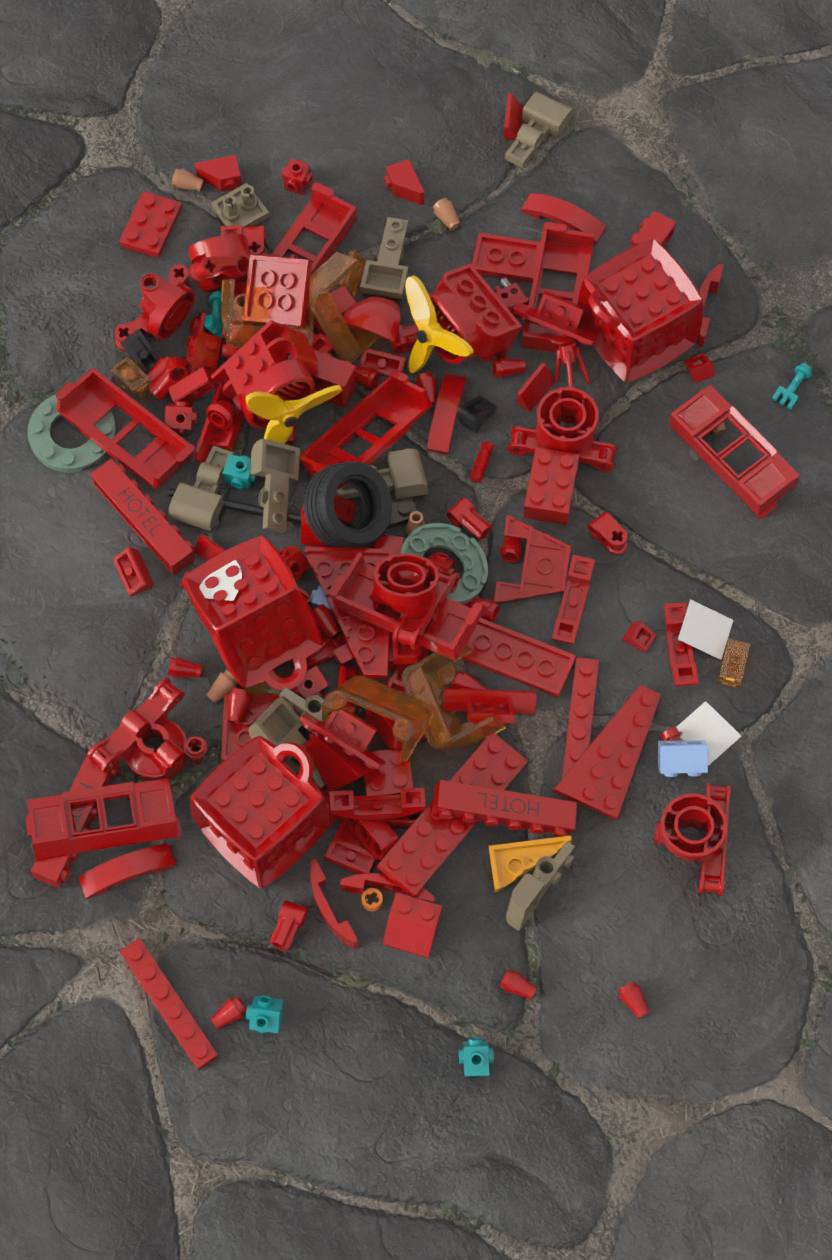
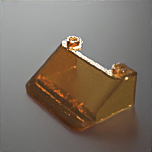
M356 675L329 693L322 703V722L325 724L331 713L342 710L348 701L396 721L393 726V735L397 740L403 742L402 760L405 761L410 757L434 715L433 707L429 703L363 675Z

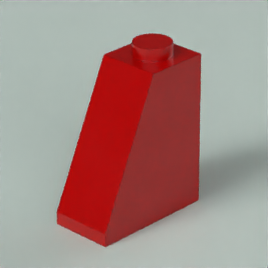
M317 731L309 735L311 739L303 743L329 791H335L373 770L363 763L364 760L358 756L352 757L346 754L342 746L337 743L331 744L324 740V735Z

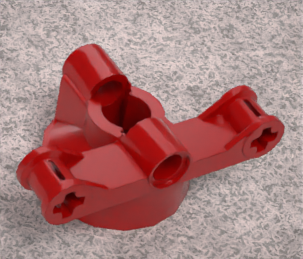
M230 234L209 238L195 243L188 248L192 263L189 269L190 275L193 280L198 282L200 290L204 293H210L222 287L226 279L236 280L248 274L251 252L247 237L243 234ZM278 254L257 255V256L281 257V256H279Z
M181 264L174 265L170 269L169 282L153 273H147L142 276L140 286L143 298L140 308L143 310V313L135 321L120 324L115 328V344L118 349L126 351L121 342L136 330H140L143 335L148 332L159 341L169 338L178 330L190 313L196 297L194 290L188 287L189 271L186 266ZM150 285L154 286V287L151 288V289H150V288H146L147 286H150Z
M561 387L550 391L541 399L537 408L536 430L518 426L511 429L512 439L511 443L507 446V451L521 456L534 454L535 448L538 447L580 454L579 462L587 463L599 471L610 472L614 469L613 458L617 453V447L610 443L593 441L599 421L598 407L594 399L585 391L577 388ZM561 421H563L565 423L574 424L575 427L564 428L559 425L561 424Z
M410 553L391 555L376 565L369 596L370 600L391 606L393 610L404 613L403 618L394 630L393 643L398 644L400 642L411 646L414 650L419 647L426 626L430 620L435 621L438 618L442 602L448 594L454 593L457 589L460 574L443 571L441 567H436L429 559Z
M168 677L162 679L150 697L137 710L133 709L123 717L121 726L108 738L96 743L90 749L87 758L97 762L101 766V770L107 773L124 757L132 773L144 781L171 779L180 773L188 759L184 751V744L187 738L180 726L168 719L167 714L182 701L185 692L178 690L172 685ZM162 737L165 742L156 752L154 749L144 745L150 738Z
M707 783L705 796L697 793L683 794L668 804L664 809L660 822H656L654 843L666 846L678 858L688 861L702 860L698 894L711 892L723 896L731 785L722 787L712 786L711 783ZM679 827L682 829L693 827L698 831L704 830L705 837L696 841L686 839L679 832Z

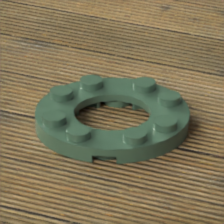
M56 394L43 401L35 409L28 424V440L34 455L45 466L60 472H80L83 468L93 464L94 466L97 465L108 455L90 439L82 446L73 449L62 448L55 444L50 434L51 427L58 417H62L56 411ZM111 411L95 425L97 429L110 439L116 435V424Z
M430 523L416 528L404 541L399 554L410 553L423 557L426 551L435 547L446 548L454 552L463 564V576L459 580L455 592L448 594L446 598L460 604H466L473 600L480 593L488 576L487 559L477 541L473 537L470 539L460 532V528L449 524Z

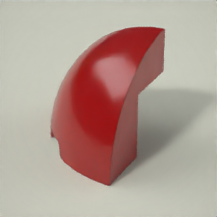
M368 297V299L351 305L342 316L340 322L356 331L370 332L385 341L395 342L400 326V309L397 303L390 299Z

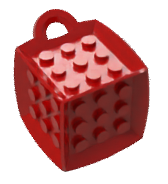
M655 239L638 244L616 255L590 272L582 281L578 297V305L585 307L580 321L581 327L598 335L593 344L594 348L609 367L626 383L650 374L683 354L695 345L702 327L704 314L703 298L680 264Z
M265 536L245 541L218 554L184 577L187 592L197 614L212 636L225 665L242 688L265 681L274 689L283 690L286 687L290 690L303 681L307 672L306 658L323 645L321 633L312 610L298 588L287 564ZM236 560L241 568L242 579L234 583V588L239 590L234 601L225 600L227 597L225 590L215 592L213 595L214 599L205 598L199 588L203 580L208 575ZM235 565L230 566L226 569L225 573L228 577H234L239 573V568ZM215 576L209 577L205 581V585L209 589L216 587L219 583L218 578ZM292 659L295 665L293 674L287 678L278 677L273 669Z
M256 736L227 758L191 795L190 800L192 817L206 838L233 867L260 889L265 888L285 873L318 841L328 829L330 813L324 796L311 780L313 763L307 750L295 742H285L275 746L262 736ZM292 755L298 759L301 767L299 774H296L283 761L285 756Z

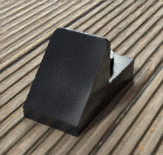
M136 330L121 342V345L129 355L126 359L144 376L148 375L160 358L142 332Z
M479 395L458 408L459 422L473 432L478 433L483 420L493 415L497 406Z

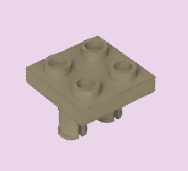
M247 183L211 202L213 210L225 226L242 225V232L243 227H252L270 217L269 211L254 193V188Z

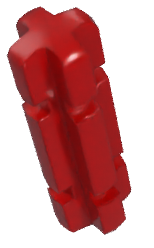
M486 441L480 447L481 450L477 455L474 468L470 474V480L476 483L481 482L493 451V444Z

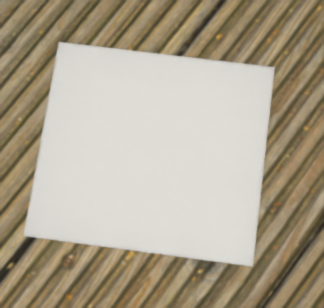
M690 599L678 640L721 660L733 620Z
M706 701L677 726L679 732L683 733L680 736L682 740L706 741L708 745V765L741 737Z

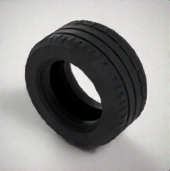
M348 461L326 466L314 475L309 482V486L306 488L304 511L311 531L322 543L329 547L358 548L374 543L385 533L391 520L392 498L386 481L376 469L363 462ZM342 482L351 484L358 491L362 500L363 511L361 519L353 529L346 527L338 519L334 509L335 493Z

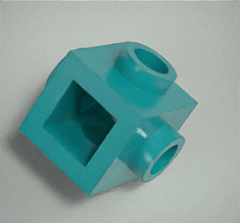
M229 454L222 473L224 483L230 484L237 489H250L252 482H256L258 477L250 473L251 458L244 455L236 456Z
M255 996L252 1005H248L246 1011V1019L250 1020L249 1029L260 1033H278L282 1022L284 1000L274 999L269 996Z
M472 1037L468 1041H463V1049H459V1064H464V1076H489V1063H494L493 1048L488 1047V1041H483V1038Z

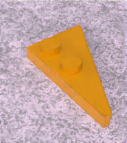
M571 836L489 846L495 892H499L533 870L541 857H552L557 854L567 841L571 843Z

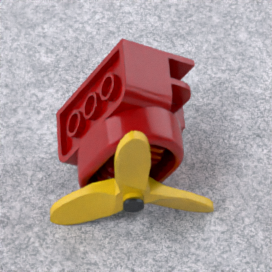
M471 263L444 273L436 290L430 293L427 292L421 280L416 276L408 277L406 280L405 288L412 317L419 329L417 341L409 359L410 373H416L422 369L433 348L441 358L451 364H458L476 356L484 362L491 361L495 355L505 358L522 325Z
M270 320L211 375L213 380L225 384L222 388L224 395L233 399L236 407L243 411L251 426L260 429L266 428L264 439L281 444L287 442L292 433L293 426L297 424V419L300 415L333 398L342 391L340 385H335L313 394L315 383L311 375L318 367V360L305 334L273 320Z

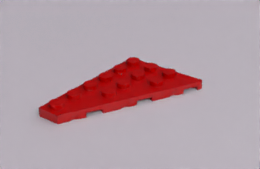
M305 547V556L363 677L387 679L390 631L336 609L332 597L329 595V590L339 575L346 574L358 552L363 554L365 563L376 567L384 558L393 555V549ZM381 604L376 612L390 617L391 606Z

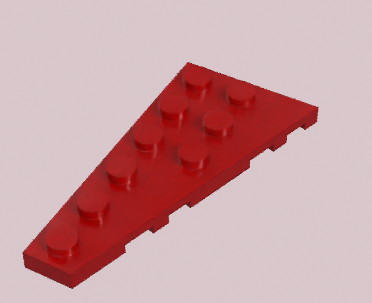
M642 685L638 686L552 791L613 820L617 819L661 694Z

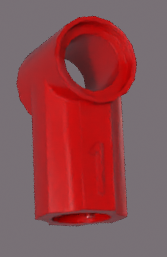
M417 325L409 327L399 326L395 342H391L394 353H405L415 345L417 332L419 331Z
M178 356L167 360L166 368L149 386L150 392L155 397L165 400L170 394L169 387L188 376L184 360Z
M461 498L446 512L448 519L455 526H462L478 541L483 540L492 529V525L476 512L473 504L466 498Z
M285 900L278 915L279 921L269 941L270 944L280 950L289 951L298 929L303 926L306 920L308 908Z

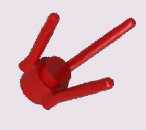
M576 343L560 344L559 349L556 350L557 358L554 381L558 382L562 359V362L567 364L569 387H574L571 363L575 362L577 357L585 381L589 384L590 379L581 357L580 347H576Z

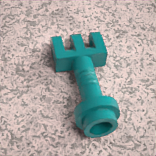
M216 291L209 297L212 314L205 317V327L214 336L222 338L224 325L219 320L221 307L225 306L226 298L222 292Z
M805 363L797 365L795 368L796 376L788 388L785 389L780 386L772 400L776 402L781 395L783 398L779 404L784 406L787 400H790L787 409L792 410L799 399V396L794 393L803 379L811 377L812 368Z

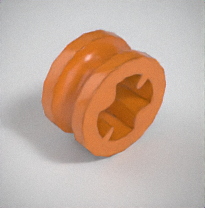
M369 888L363 892L361 899L364 909L376 912L382 907L383 897L378 889ZM373 895H375L376 901L378 902H373L371 905H369L368 899L366 898H371Z

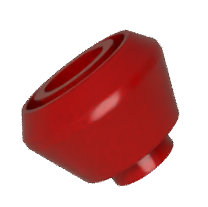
M220 400L208 406L207 418L213 426L219 429H228L233 425L236 412L230 402Z

